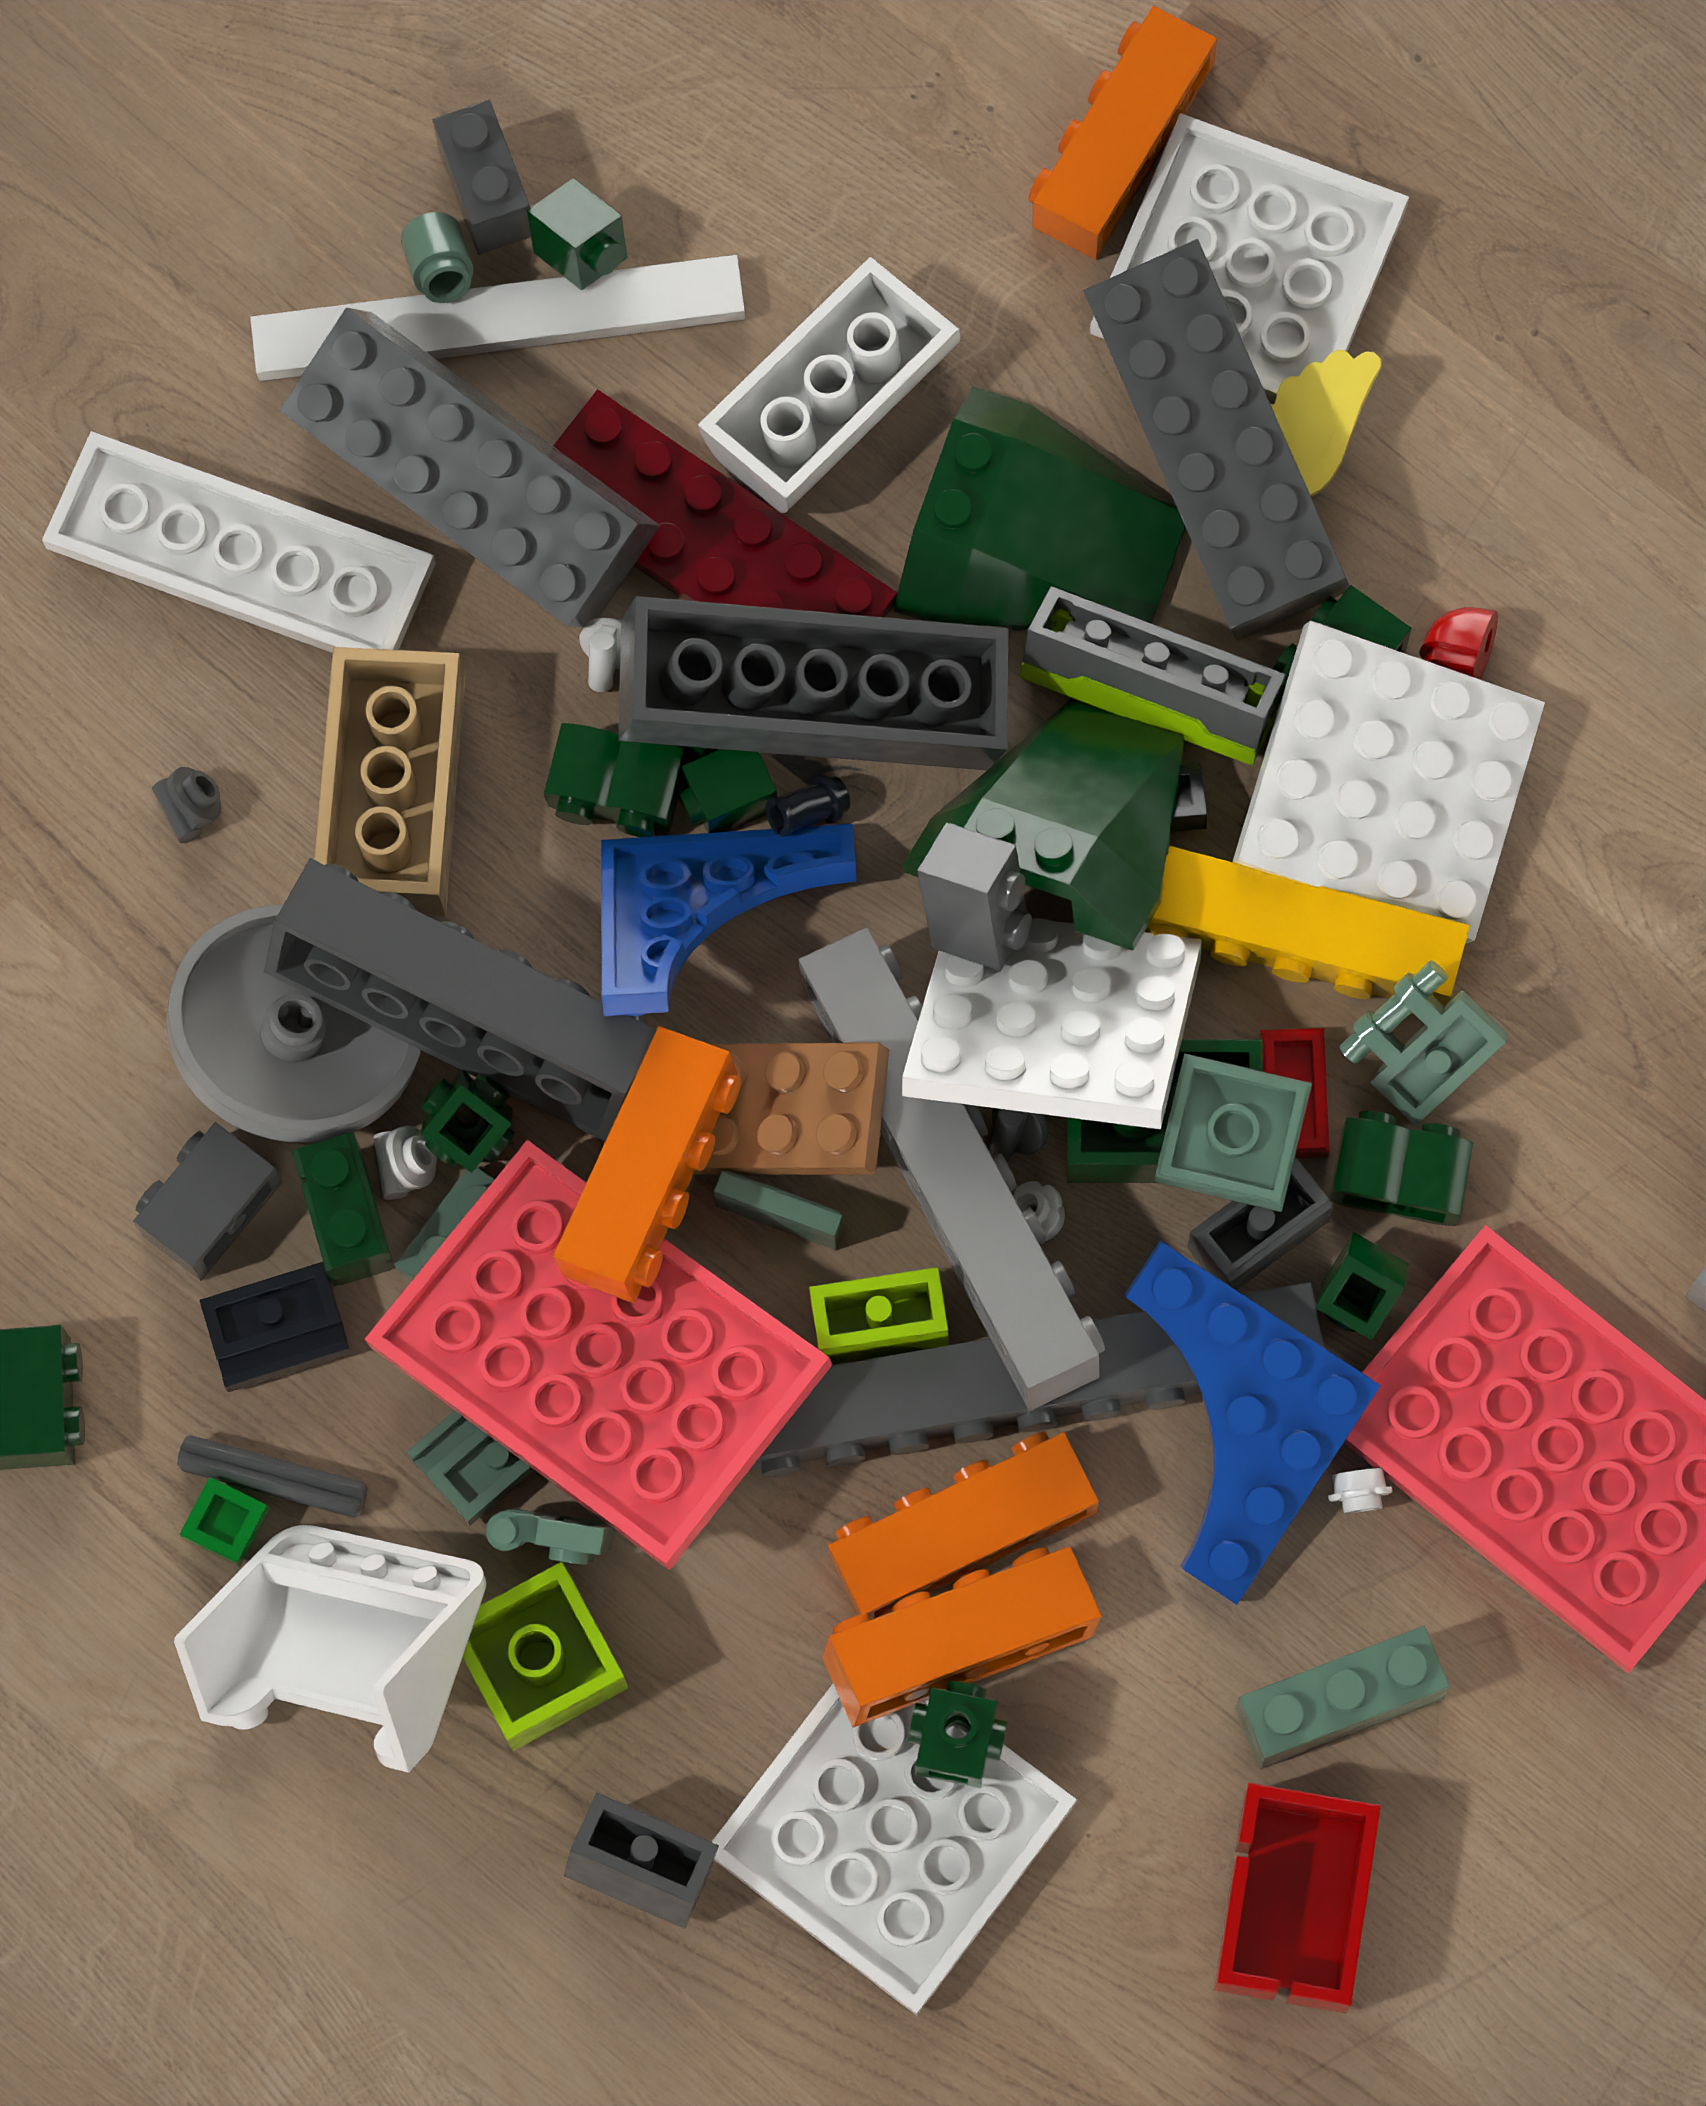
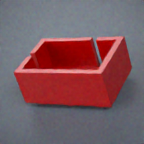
M1254 1783L1247 1784L1244 1792L1235 1852L1248 1854V1857L1236 1856L1233 1864L1214 1991L1273 2001L1277 1995L1278 1988L1288 1990L1286 2003L1340 2013H1346L1352 2004L1381 1805Z

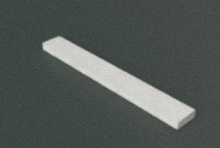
M737 255L614 270L607 275H603L582 291L565 277L471 288L464 296L450 303H436L430 301L425 295H416L250 317L256 374L259 381L302 376L346 307L374 313L435 359L745 320V310Z

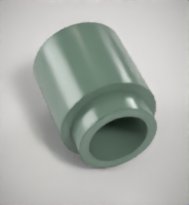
M441 212L426 213L414 218L406 225L401 234V245L415 287L430 301L436 303H450L458 300L469 290L474 270L459 223L454 217Z

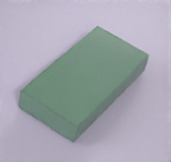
M728 1170L721 1172L714 1189L716 1207L830 1249H837L844 1231L843 1215H841L840 1211Z

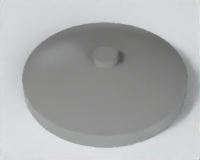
M284 904L256 907L228 917L213 926L191 946L182 959L172 983L166 1012L168 1044L176 1067L187 1086L203 1104L225 1121L249 1133L268 1139L303 1143L319 1142L360 1130L381 1117L400 1098L415 1071L421 1050L265 973L264 968L274 922Z

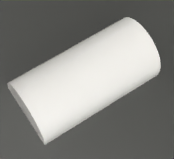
M869 257L698 424L699 431L713 455L742 487L778 512L786 513L960 342L959 328L873 258Z

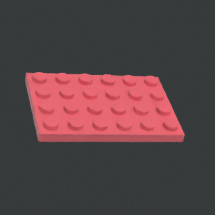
M527 1140L371 1330L365 1341L370 1348L668 1570H671L831 1368V1360L827 1355L666 1239H663L659 1248L663 1252V1259L658 1275L650 1287L642 1286L635 1304L565 1278L553 1255L587 1182Z
M1485 1225L1363 1370V1374L1381 1386L1344 1441V1444L1372 1467L1382 1468L1384 1476L1629 1674L1706 1579V1400Z

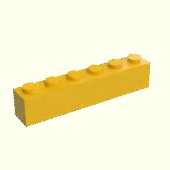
M1170 846L1165 860L1161 904L1145 932L1153 933V936L1172 934L1180 939L1182 937L1202 939L1201 949L1211 951L1210 956L1221 963L1242 967L1246 966L1248 961L1272 967L1274 975L1291 982L1306 983L1310 978L1332 983L1334 984L1335 991L1356 999H1370L1372 994L1390 999L1395 994L1393 986L1408 972L1415 975L1432 960L1448 976V979L1432 993L1434 998L1445 1006L1451 999L1470 925L1324 886H1312L1237 863Z

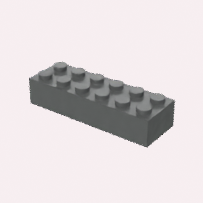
M1195 239L1083 290L1237 641L1322 604L1329 596L1335 598L1344 594L1350 585L1199 240Z
M345 308L279 410L568 627H584L589 620L599 618L660 527L654 520L372 312Z
M635 596L621 619L618 741L988 770L1008 750L1009 628Z
M309 858L274 922L264 968L265 973L460 1070H464L474 1077L483 1073L497 1082L507 1093L606 1141L656 1032V1029L648 1026L642 1016H604L603 1003L590 997L587 990L578 983L564 978L555 980L533 969L531 964L521 955L509 950L497 951L475 940L466 928L450 921H442L440 923L418 912L415 906L406 898L391 892L382 894L360 883L352 872L336 864L323 865Z

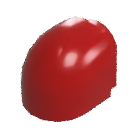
M1463 607L1448 611L1435 620L1426 633L1419 650L1421 659L1481 680L1496 636L1498 625L1497 611L1474 607Z

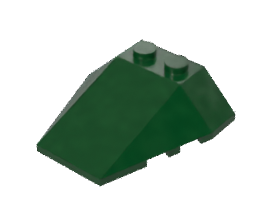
M973 387L953 418L914 526L894 605V612L929 622L976 626H1012V630H1028L1052 586L1152 624L1185 530V524L1177 506L1033 405Z
M1070 699L929 820L903 863L904 873L918 877V868L946 822L1014 844L1017 848L1020 872L1025 876V885L1071 900L1075 931L1134 951L1162 900L1163 873L1166 855H1168L1170 847V827L1173 807H1176L1185 747L1184 736Z

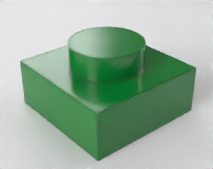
M209 1477L179 1535L183 1540L241 1567L270 1508L267 1504Z

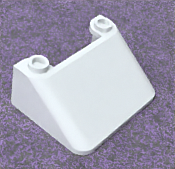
M313 1525L294 1526L274 1535L176 1635L174 1643L201 1721L221 1726H233L236 1729L242 1730L254 1728L266 1720L269 1713L267 1707L275 1699L384 1725L374 1739V1749L379 1762L386 1767L409 1773L426 1755L434 1743L486 1589V1579L481 1566L474 1561Z

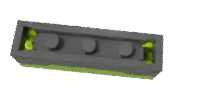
M1051 586L1028 629L1019 678L1114 714L1183 735L1185 741L1253 766L1274 723L1286 674Z

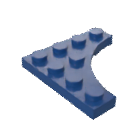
M853 824L808 826L794 831L785 837H781V834L777 835L773 829L601 840L602 1003L604 1016H642L648 1013L669 1012L670 995L673 985L685 961L711 933L739 914L764 902L801 890L839 883L857 882Z
M1159 1241L1124 1296L1152 1317L1163 1328L1184 1356L1202 1393L1209 1422L1211 1443L1213 1444L1211 1489H1209L1203 1519L1193 1544L1180 1567L1237 1605L1381 1385L1162 1241Z

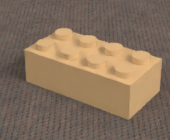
M333 647L314 860L323 865L336 864L352 872L360 883L382 894L385 892L398 894L409 900L418 912L426 916L446 917L466 681L459 653Z

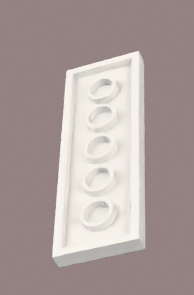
M92 431L88 436L42 539L45 548L331 653H333V647L399 650L436 565L433 554Z

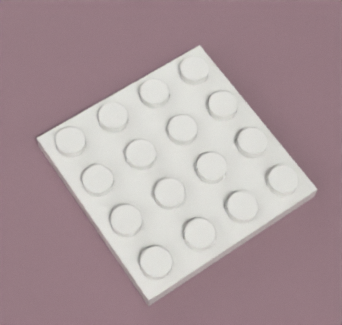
M1180 113L1111 277L1198 239L1267 398L1275 402L1279 386L1284 379L1290 376H1299L1305 367L1313 362L1323 363L1327 356L1335 350L1341 349L1348 352L1407 209L1409 196ZM1093 317L1090 324V334L1104 339L1097 321Z
M1309 621L1303 626L1232 862L1312 886H1324L1470 925L1466 943L1475 941L1545 702Z
M1032 918L1031 930L1026 943L1020 950L1012 951L1001 971L938 951L902 1076V1096L1161 1129L1200 965L1202 939L1188 937L1180 939L1172 934L1153 936V933L1144 932L1134 951L1079 933L1075 931L1074 923Z
M832 1684L713 1839L712 1843L719 1845L714 1861L917 2016L1075 1806L1077 1799L1004 1744L1000 1761L987 1758L981 1788L916 1775L915 1765L920 1744L908 1742L915 1704L853 1728L836 1688ZM929 1699L920 1703L928 1705ZM954 1725L946 1732L953 1738H963L969 1733V1730L964 1726Z

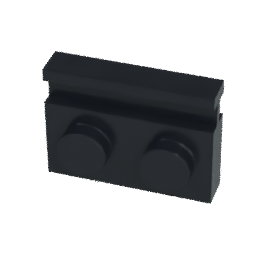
M323 1261L199 1300L227 1392L352 1354Z

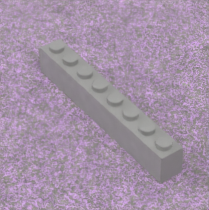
M866 927L799 958L802 986L832 1043L879 1042L890 1049L880 1133L1028 1410L1031 1411L1100 1378L1099 1354L1105 1351L1100 1333L1089 1316L1079 1319L1069 1300L1075 1297V1291L1065 1268L1059 1261L1050 1265L1040 1247L1041 1244L1046 1242V1238L1035 1213L1030 1207L1020 1210L1010 1192L1017 1188L1014 1176L1003 1155L999 1153L992 1157L984 1144L982 1137L987 1136L988 1132L977 1106L902 1096V1076L922 1005L915 995L906 999L900 989L897 980L902 978V972L889 945L884 944L878 947Z

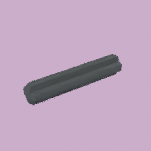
M192 1435L185 1437L178 1454L177 1465L183 1472L205 1478L211 1477L220 1482L352 1518L360 1515L367 1497V1487L362 1481Z

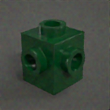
M462 1070L452 1083L444 1077L441 1078L420 1106L427 1113L423 1118L421 1135L427 1139L424 1142L425 1146L446 1164L455 1167L459 1163L471 1173L484 1158L493 1162L504 1150L515 1133L509 1128L512 1124L513 1108L506 1102L510 1095L497 1082L483 1073H480L474 1079ZM466 1104L478 1113L480 1117L473 1123H463L457 1118L456 1110L459 1106Z
M948 1681L946 1690L931 1688L928 1705L915 1703L908 1742L920 1744L915 1765L916 1775L981 1788L987 1758L1000 1761L1007 1728V1721L995 1719L997 1701L985 1698L987 1691L985 1688L964 1682ZM954 1725H961L966 1727L969 1733L963 1738H953L946 1731Z

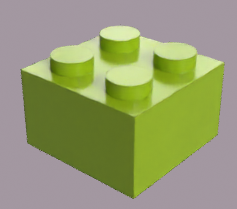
M563 1562L552 1566L480 1605L463 1654V1659L512 1751L519 1749L629 1689L621 1669Z

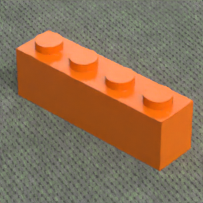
M1152 6L1142 24L1136 21L1130 24L1118 48V54L1122 57L1113 72L1103 70L1098 76L1088 98V103L1092 104L1091 108L1082 122L1077 119L1071 121L1058 147V152L1062 153L1060 159L1052 171L1047 168L1042 169L1030 190L1028 201L1033 203V228L1097 260L1169 141L1180 113H1186L1215 64L1216 37L1155 6Z
M658 1026L553 1255L565 1278L634 1304L642 1286L650 1287L653 1284L663 1259V1252L659 1250L668 1228L676 1229L680 1225L689 1202V1193L685 1192L694 1171H703L708 1164L715 1144V1136L711 1133L721 1112L728 1114L732 1110L740 1091L741 1079L737 1077L738 1072L729 1051Z
M1046 1431L1031 1435L1011 1448L1014 1456L998 1464L990 1466L987 1459L975 1462L955 1473L952 1477L956 1484L933 1495L928 1487L919 1489L895 1502L894 1507L897 1512L873 1523L870 1516H864L839 1528L835 1532L838 1540L828 1545L829 1557L857 1614H868L872 1620L893 1612V1606L897 1602L912 1594L923 1591L931 1594L956 1582L969 1573L981 1570L1097 1514L1099 1500L1065 1432L1050 1439Z
M1068 1546L1050 1553L1047 1547L1036 1548L1016 1558L1012 1563V1568L993 1575L990 1574L988 1569L977 1570L958 1579L953 1584L954 1589L934 1597H931L927 1591L918 1592L897 1602L893 1606V1612L872 1620L868 1614H860L837 1624L832 1629L833 1634L828 1637L822 1659L852 1727L854 1728L912 1706L915 1703L928 1700L931 1688L946 1690L948 1681L970 1684L1092 1638L1102 1614L1071 1547Z

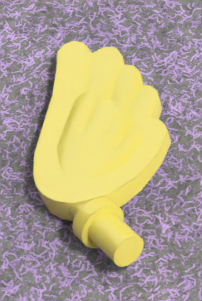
M1341 349L1335 350L1327 356L1323 363L1313 362L1307 365L1299 376H1290L1284 379L1279 386L1275 403L1271 404L1311 497L1326 488L1342 464L1361 409L1382 368V360L1375 352H1364L1353 359L1348 352Z

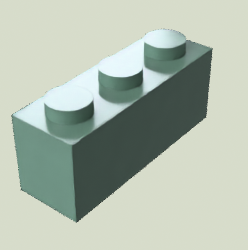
M1424 1625L1239 1697L1236 1710L1260 1769H1263L1439 1701L1445 1697L1450 1685Z

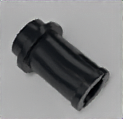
M823 774L818 775L812 779L809 786L767 800L766 815L773 831L777 835L781 834V837L788 836L794 831L823 820L829 824L836 823L841 820L843 813L847 812L850 808L849 792L840 778L836 776L829 778Z

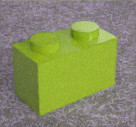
M938 1267L809 1287L818 1350L827 1355L832 1364L949 1345L948 1324Z

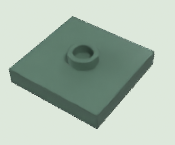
M1184 1054L1154 1182L1282 1212L1312 1083Z

